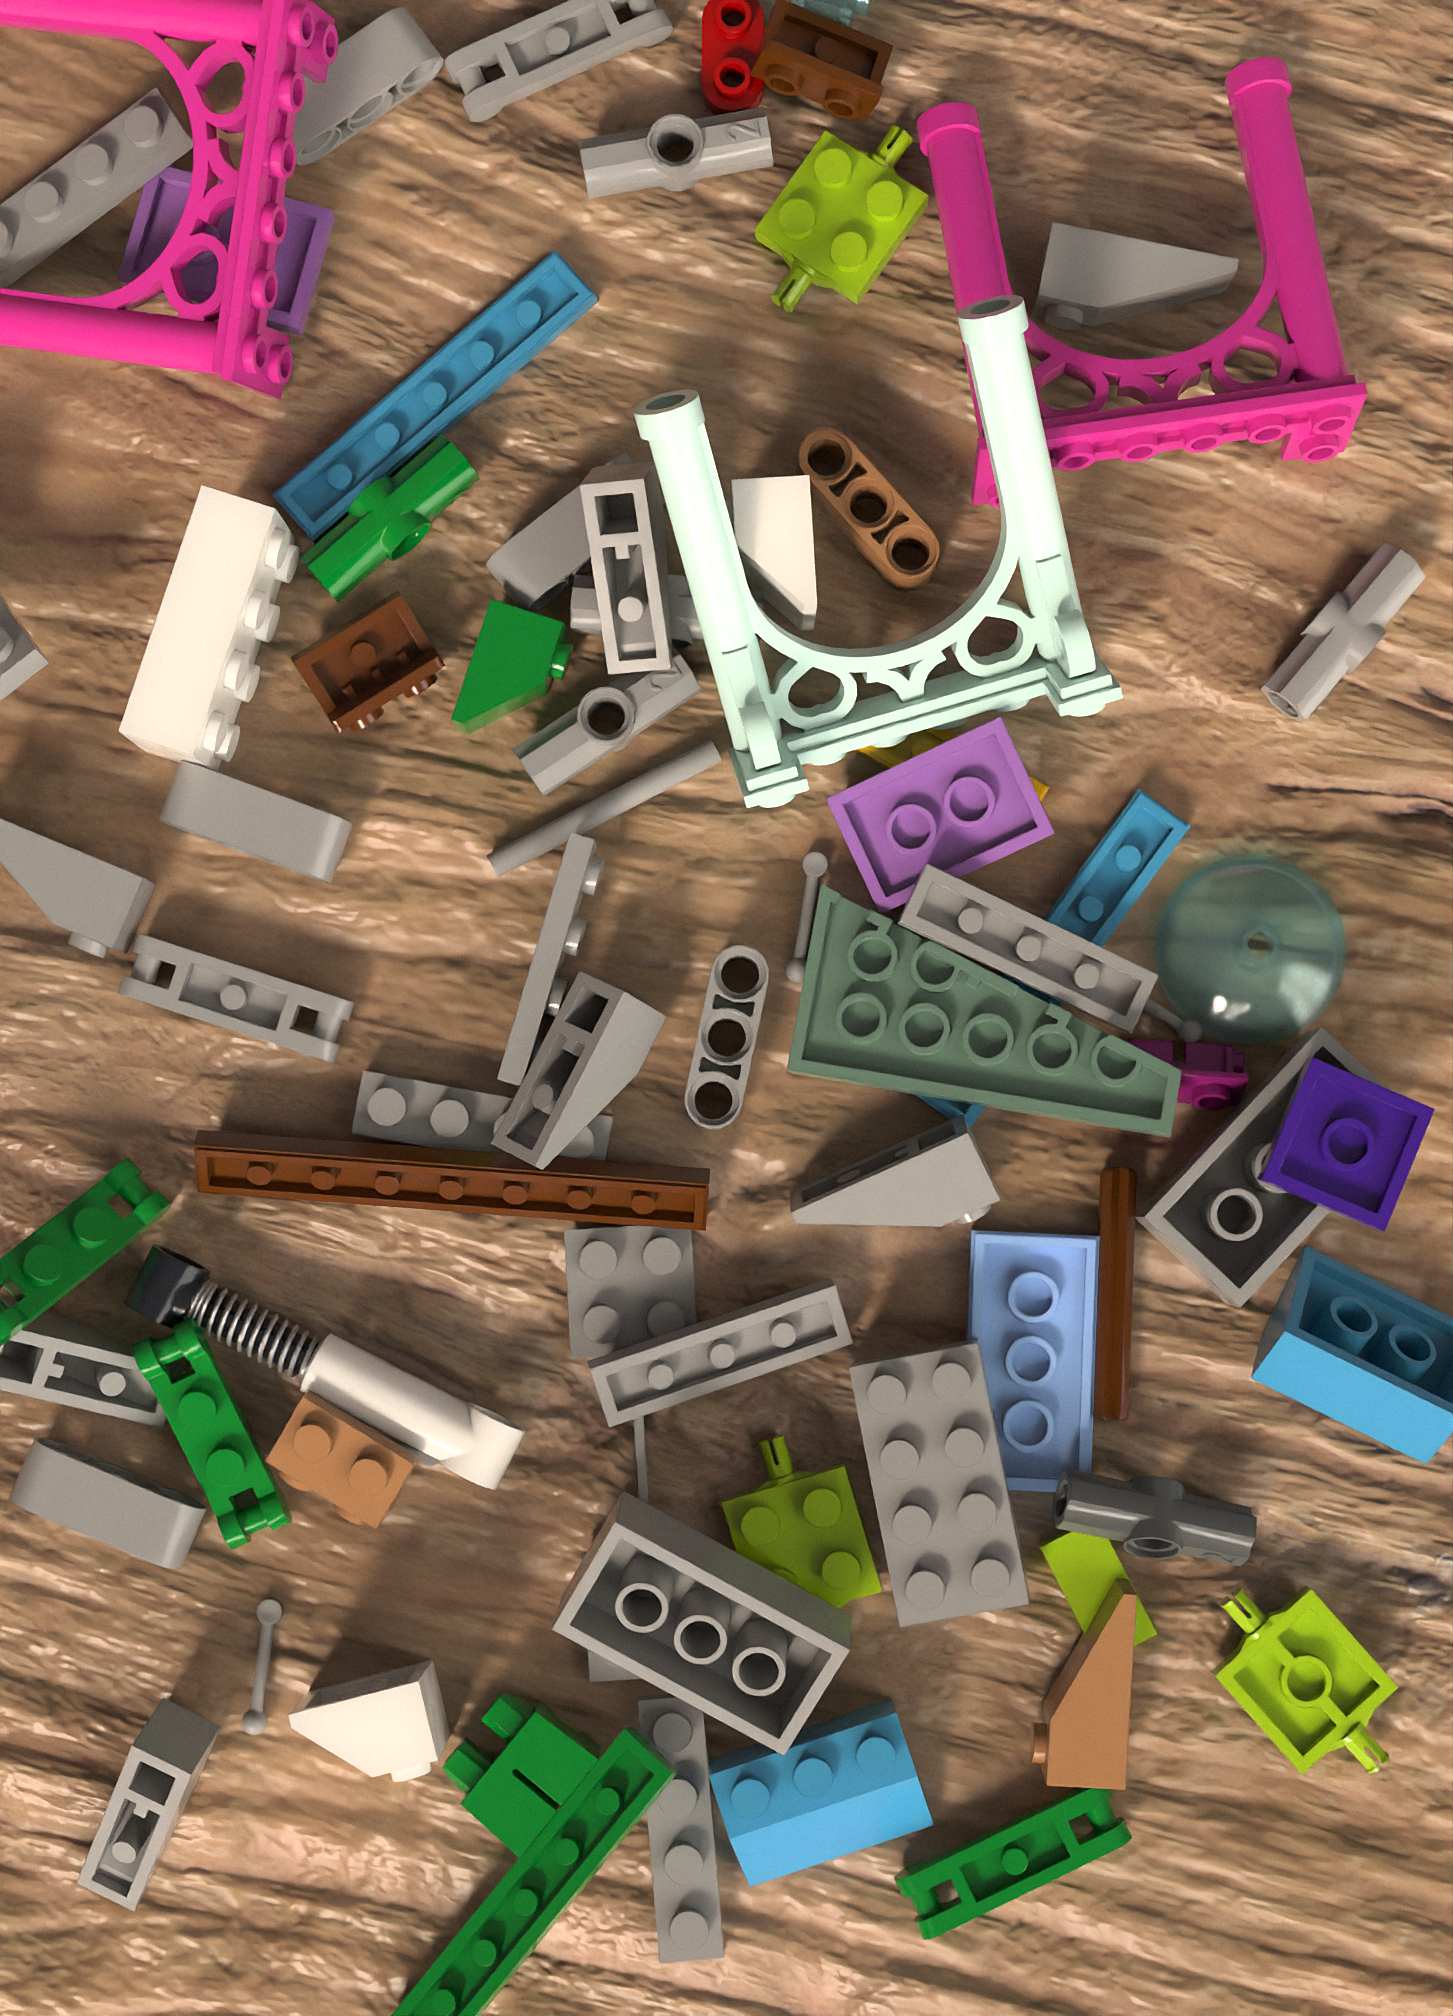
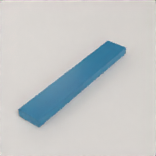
M556 250L553 251L272 494L273 497L314 544L318 543L324 535L349 516L348 509L351 503L366 487L381 477L388 475L392 478L439 436L449 432L597 304V296Z
M1139 789L1043 920L1103 947L1188 831L1190 825ZM1004 974L1001 976L1018 985L1020 989L1049 1004L1052 1003L1059 1007L1062 1003ZM914 1095L948 1121L964 1114L970 1128L986 1107Z

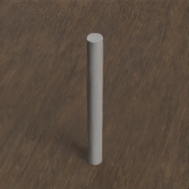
M709 739L489 853L487 858L496 875L500 877L566 843L570 832L581 835L722 762V759L714 743Z

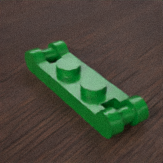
M129 1158L117 1164L102 1180L0 1258V1288L4 1287L18 1302L16 1305L8 1308L0 1299V1346L146 1231L172 1206L171 1202L159 1190L152 1193L139 1179L142 1171ZM119 1195L134 1210L124 1219L109 1205Z
M190 1318L175 1325L174 1333L155 1341L153 1337H149L133 1344L132 1352L142 1375L149 1381L216 1515L222 1536L230 1549L233 1550L250 1542L251 1534L269 1526L274 1531L292 1523L291 1512L268 1463L265 1462L266 1459L196 1320ZM185 1356L190 1361L193 1369L174 1377L168 1364ZM252 1487L259 1503L240 1510L233 1495Z
M1073 1787L1069 1792L928 1861L917 1862L900 1871L894 1877V1880L902 1897L911 1898L918 1913L914 1918V1922L922 1939L927 1940L940 1936L1127 1844L1132 1839V1834L1124 1818H1116L1108 1801L1112 1797L1110 1789ZM1086 1813L1093 1829L1088 1834L1076 1839L1068 1821ZM951 1879L959 1897L949 1902L941 1903L934 1886Z

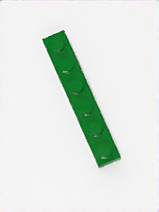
M632 1726L624 1728L391 2016H481L673 1780L679 1770Z

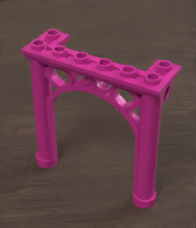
M0 0V26L120 39L147 48L165 65L174 78L187 107L193 138V171L186 206L171 240L154 263L126 286L111 293L95 297H66L0 288V345L220 375V379L265 397L281 400L283 384H286L290 379L293 368V355L289 347L290 337L267 327L266 323L268 309L274 306L278 294V279L274 266L277 245L283 241L287 229V213L283 206L286 180L292 176L296 165V147L292 140L296 113L301 111L305 101L306 86L303 75L313 82L326 83L328 64L334 62L338 50V34L334 26L335 19L311 0ZM165 38L214 44L204 49L193 65L190 66L182 55L165 41ZM230 62H240L245 71L241 102L231 112L217 114L205 91L222 66ZM216 127L227 134L239 133L245 130L239 170L234 166L230 158L229 143L217 138ZM218 177L224 182L217 184ZM234 205L229 245L215 236L204 233L207 224L218 228L221 216L229 207ZM203 251H212L218 260L219 268L216 276L217 285L215 291L208 300L193 304L187 296L180 272L197 254ZM164 290L169 304L179 314L177 317L132 310L145 304Z
M1274 57L1255 58L1235 67L1225 79L1226 92L1263 262V277L1259 292L1244 314L1232 326L1204 344L1174 355L1140 360L1106 358L1073 349L1046 334L1027 316L1029 327L1024 331L1027 351L1042 362L1032 370L1052 467H1057L1062 471H1076L1090 466L1094 461L1121 458L1127 462H1138L1149 459L1158 452L1185 448L1188 452L1200 453L1212 450L1225 442L1249 439L1252 443L1261 444L1278 440L1283 436L1284 439L1280 447L1282 461L1302 458L1304 462L1316 463L1331 459L1338 453L1344 452L1366 399L1367 389L1365 382L1356 383L1355 374L1348 375L1288 99L1291 96L1292 87L1287 65L1283 60ZM948 102L936 105L925 111L918 118L916 127L920 149L929 158L955 307L958 313L962 308L974 302L991 297L1014 294L1007 276L982 143L978 111L974 106L964 102ZM1274 297L1278 298L1287 342L1280 335L1259 327L1269 312ZM962 340L979 433L971 487L972 505L990 504L992 507L1000 508L965 343ZM1241 348L1269 357L1277 368V374L1272 379L1266 381L1241 383L1233 380L1227 374L1224 363ZM1210 368L1208 382L1215 395L1178 400L1179 396L1187 388L1198 385L1202 371ZM1062 374H1066L1085 383L1091 389L1094 398L1086 406L1080 408L1056 410L1047 406L1042 401L1039 392L1045 385ZM1109 385L1118 386L1117 396L1130 397L1139 401L1142 405L1105 410L1109 397Z

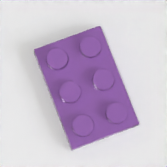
M168 166L144 184L117 278L121 288L145 272L168 245L178 227L186 206L192 180L191 172ZM218 180L217 184L222 183L224 181ZM284 197L283 206L287 213V229L283 241L277 245L274 266L278 279V294L274 306L268 309L266 326L302 336L335 222V216L332 209ZM234 205L229 207L221 216L218 228L207 224L204 233L215 236L229 245ZM203 251L197 254L180 272L187 296L193 304L208 300L215 291L217 285L216 276L219 268L218 260L212 251ZM164 290L155 296L156 298L168 301Z
M1001 716L826 799L880 914L907 902L926 864L956 878H960L1055 833Z

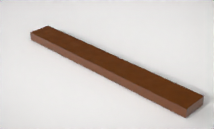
M207 1130L197 1131L193 1145L197 1191L202 1193L706 1231L710 1169L555 1157L541 1170L510 1153Z

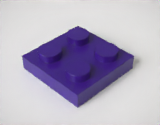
M1307 1058L1257 1179L1375 1230L1385 1231L1435 1109L1316 1058Z

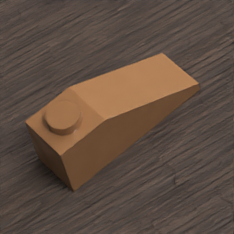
M1115 1579L1086 1633L1082 1634L1043 1702L1042 1723L1032 1722L1030 1760L1031 1763H1040L1046 1786L1125 1790L1137 1600V1594L1128 1579Z

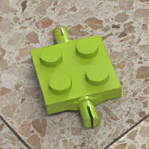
M892 125L873 154L853 148L826 130L821 135L754 230L756 240L782 256L790 268L781 284L770 296L777 306L781 308L783 304L784 310L792 313L810 284L831 288L857 305L863 299L929 205L928 194L899 177L893 168L908 146L913 142L912 137L904 129L900 134V127Z
M784 1435L775 1436L772 1439L779 1462L776 1460L770 1438L758 1442L770 1479H767L755 1490L725 1498L721 1502L736 1552L839 1609L851 1600L882 1592L883 1584L846 1463L817 1472L794 1471Z
M1308 1586L1301 1589L1279 1610L1266 1615L1246 1595L1242 1587L1233 1590L1230 1594L1247 1613L1244 1614L1228 1596L1224 1598L1220 1606L1230 1614L1245 1631V1634L1238 1647L1220 1662L1211 1673L1302 1775L1326 1753L1344 1746L1351 1751L1369 1774L1378 1771L1380 1767L1367 1754L1364 1747L1366 1746L1383 1765L1388 1761L1390 1755L1383 1750L1364 1727L1367 1726L1374 1710L1399 1687Z

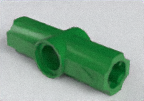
M442 434L392 478L388 475L381 477L366 487L351 503L348 509L349 516L324 535L310 550H307L300 557V560L328 593L339 602L387 559L395 561L415 548L432 527L431 521L480 479L478 473L456 446Z

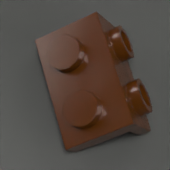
M776 0L750 75L764 80L771 90L787 96L798 94L822 104L823 108L835 117L846 120L856 118L865 122L881 98L884 89L881 82L893 45L786 0Z
M398 590L291 657L293 664L327 714L330 723L337 733L347 727H350L352 731H358L372 724L384 713L382 708L384 704L402 693L406 698L425 691L438 679L435 672L445 666Z

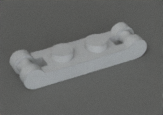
M569 0L453 52L446 58L444 65L452 82L460 84L464 91L465 97L462 100V104L471 122H480L495 116L503 107L637 47L656 45L670 36L673 32V27L665 10L657 9L653 0ZM621 8H630L634 19L619 24L614 11ZM498 63L503 77L487 83L482 72L486 68Z
M138 933L132 952L138 953L131 976H123L118 994L335 1063L341 1046L336 1044L335 1041L342 1020L349 1021L355 1003ZM162 962L176 966L169 989L154 985ZM301 1006L318 1011L311 1035L294 1030Z

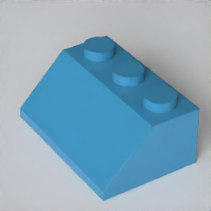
M1305 1246L1262 1332L1251 1379L1427 1464L1453 1433V1317Z
M892 1699L802 1728L785 1755L776 1752L762 1743H757L709 1760V1778L729 1840L750 1887L934 1825Z

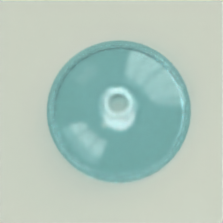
M1240 855L1221 859L1203 867L1187 878L1176 889L1168 900L1159 919L1155 937V962L1164 992L1181 1016L1186 1020L1197 1021L1202 1028V1032L1219 1040L1235 1044L1258 1045L1285 1039L1298 1033L1314 1022L1325 1011L1338 991L1346 963V939L1336 906L1322 886L1310 875L1280 859L1260 855ZM1254 934L1263 936L1269 944L1268 953L1263 958L1256 957L1249 951L1248 941Z

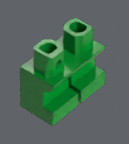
M504 1689L481 1718L483 1723L506 1741L504 1745L491 1758L468 1737H465L446 1759L442 1769L454 1784L465 1793L460 1804L516 1856L520 1857L555 1814L558 1804L560 1806L598 1761L601 1746L582 1731L578 1734L556 1717L553 1711L541 1700L533 1708L524 1699Z

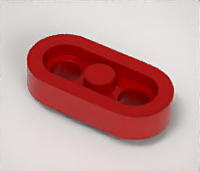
M709 0L704 8L702 15V97L707 108L715 115L755 109L761 103L764 80L750 75L764 34V13L757 0ZM729 13H738L744 18V21L740 25L732 27L726 25L722 19ZM729 73H736L744 81L738 87L731 88L724 85L721 80Z

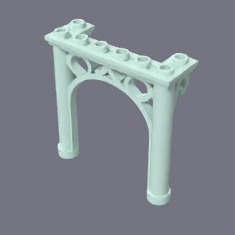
M1018 295L991 297L967 305L957 313L1000 502L1001 533L994 560L979 587L954 613L932 628L896 643L856 649L828 647L803 640L775 624L755 602L747 585L705 429V417L698 392L684 389L662 393L644 400L633 409L640 437L643 440L649 441L730 731L733 748L727 749L747 808L757 805L765 808L781 806L790 802L795 797V794L808 791V782L801 765L808 763L814 765L832 764L843 759L847 752L866 746L890 747L901 743L907 738L908 734L931 727L938 730L958 727L964 724L969 716L990 710L998 712L1017 710L1025 706L1029 699L1046 694L1060 717L1068 714L1076 717L1092 715L1101 711L1106 706V703L1123 699L1121 686L1092 647L1082 614L1024 337V331L1028 329L1029 323L1023 297ZM1017 561L1028 604V609L1025 611L1015 602L1000 598L1015 571ZM985 616L1007 619L1017 624V637L1008 649L982 657L973 655L968 651L967 642L970 634ZM756 633L780 653L790 657L776 672L772 685L769 684ZM950 645L959 664L965 670L926 681L929 672L937 664L947 660L941 650ZM907 665L904 673L899 667ZM812 667L833 673L840 678V688L837 695L825 704H817L812 708H800L788 701L791 686ZM851 672H862L866 683L880 682L889 685L895 691L855 702L857 684ZM783 718L787 722L780 724L779 719Z

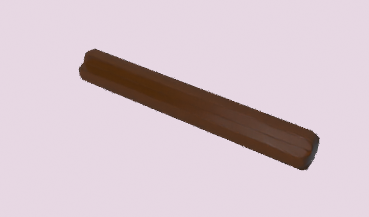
M1105 1167L1100 1172L1098 1236H1100L1093 1417L1101 1421L1126 1420L1129 1409L1137 1180L1135 1170L1129 1167Z

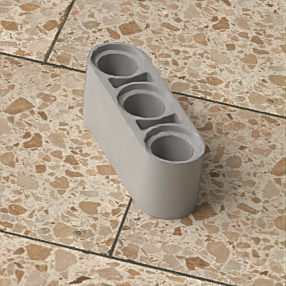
M398 7L386 12L339 44L334 62L328 64L326 83L313 82L303 75L306 86L305 101L301 111L296 113L292 138L296 147V163L298 165H308L321 159L424 88L440 73L444 66V59L406 7Z
M624 453L612 459L604 466L636 462L628 453ZM580 485L508 540L487 561L486 568L518 608L533 613L538 612L574 584L575 575H586L592 570ZM661 494L662 506L664 511L667 506L665 499Z
M182 760L159 817V821L182 831L331 884L353 826L352 823L330 813Z
M734 945L724 949L714 961L685 1091V1107L689 1117L698 1126L707 1130L723 1129L730 1126L738 1118L744 1100L769 980L768 965L765 958L756 949L746 945ZM734 960H746L756 967L759 980L752 990L745 993H735L730 991L722 981L721 976L724 967ZM723 1021H731L738 1024L746 1036L743 1048L732 1056H722L715 1053L708 1042L711 1029ZM709 1083H718L725 1086L732 1096L730 1111L719 1119L703 1117L695 1106V1097L698 1091Z
M43 1437L34 1438L9 1497L12 1503L31 1513L153 1564L175 1570L182 1568L207 1508L203 1503L190 1496L71 1446Z

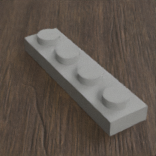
M156 87L0 205V288L6 289L193 148L192 136L167 98Z
M571 832L569 834L497 1079L502 1082L521 1086L544 1041L541 1037L548 1015L556 1017L565 1000L569 981L561 979L559 976L566 954L577 956L587 924L586 919L577 917L584 893L595 895L605 863V859L595 856L598 848L595 839Z
M929 864L924 865L897 924L1125 1033L1133 1032L1159 976L1144 967Z
M363 1070L351 1133L431 1148L508 1153L491 1144L514 1098ZM597 1114L556 1157L607 1161L614 1117Z
M831 1278L588 1360L587 1363L608 1426L612 1427L853 1344L836 1285Z
M670 1693L638 1696L640 1734L679 1770L677 1775L647 1810L659 1964L724 1958L704 1712Z

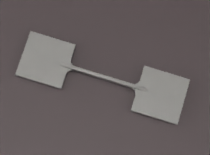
M650 1226L564 1230L571 1358L600 1357L697 1324L692 1230ZM641 1416L633 1419L638 1499L649 1504L644 1417ZM582 1551V1560L588 1551ZM587 1649L589 1683L642 1679Z

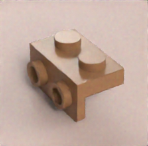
M309 1390L300 1400L265 1462L277 1468L280 1478L290 1486L301 1491L313 1490L334 1503V1510L349 1522L357 1525L368 1524L377 1529L393 1508L396 1497L420 1457Z

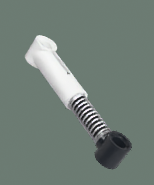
M157 1244L152 1245L123 1302L127 1307L152 1321L174 1329L175 1325L194 1318L201 1330L206 1328L208 1337L216 1334L218 1342L227 1339L228 1347L237 1344V1351L242 1352L247 1349L248 1357L257 1354L259 1363L268 1359L267 1364L269 1368L277 1364L279 1373L288 1370L289 1378L298 1375V1380L302 1383L300 1389L302 1392L307 1393L310 1390L354 1418L438 1459L444 1467L459 1476L492 1490L497 1489L525 1433V1430L518 1424L485 1407L471 1402L467 1403L331 1333L321 1342H318L320 1339L319 1334L315 1335L312 1339L308 1337L309 1330H305L303 1334L298 1332V1324L292 1329L288 1326V1319L281 1323L278 1321V1314L271 1318L268 1316V1309L261 1313L257 1311L259 1308L258 1304L253 1305L251 1308L247 1306L248 1299H244L242 1303L237 1301V1293L229 1297L227 1296V1288L220 1292L221 1289L218 1288L217 1283H211L209 1279L210 1270L201 1264Z

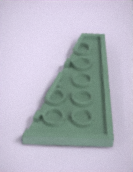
M821 884L788 1059L787 1071L789 1073L1171 1138L1182 1070L1112 1034L1108 1035L1074 1017L1072 1013L1020 989L1018 985L931 940L928 941L893 923V920L873 910L870 911L843 897L837 891Z

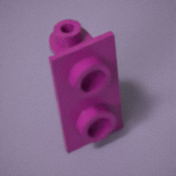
M1128 1038L1127 1042L1182 1070L1177 1103H1189L1198 1109L1206 1111L1221 1110L1228 1106L1238 1105L1248 1083L1249 1073H1243L1245 1064L1244 1052L1233 1051L1231 1044L1186 1042L1184 1046V1063H1173V1041Z

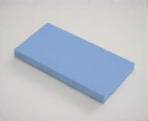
M970 1230L966 1340L979 1338L1009 1490L1056 1492L1059 1477L1066 1469L1091 1474L1100 1236Z

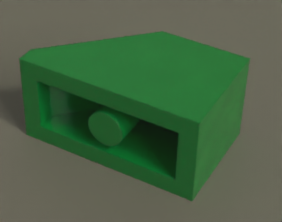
M493 599L490 600L451 718L458 731L470 734L547 695L553 678L564 679L574 649V644L566 642L567 631L564 622Z

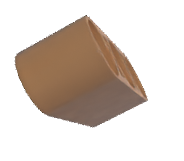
M832 428L816 429L809 433L800 444L797 459V476L809 475L810 493L813 502L891 587L896 590L910 592L917 591L927 585L933 577L940 554L939 541L934 532L845 434ZM828 452L838 457L843 467L834 475L823 476L814 472L808 462L814 455ZM869 498L881 505L884 510V516L873 523L861 522L853 516L850 507L859 499ZM909 544L916 546L924 553L926 563L916 570L903 569L893 559V551L901 545Z

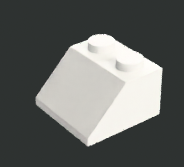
M809 475L732 479L731 500H725L747 584L754 590L764 591V599L801 631L814 630L817 591Z
M433 1659L308 1691L288 1714L291 1728L371 1777L391 1773L394 1782L413 1779L429 1773L432 1770L430 1762L438 1761L451 1736Z

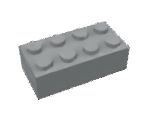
M1322 1027L1306 1031L1135 1214V1219L1227 1305L1241 1307L1331 1211L1257 1179L1307 1058H1316L1386 1088Z
M979 1338L853 1361L849 1366V1372L899 1626L905 1627L1030 1604V1591Z
M623 1491L563 1592L552 1630L776 1752L785 1755L850 1651L852 1615Z

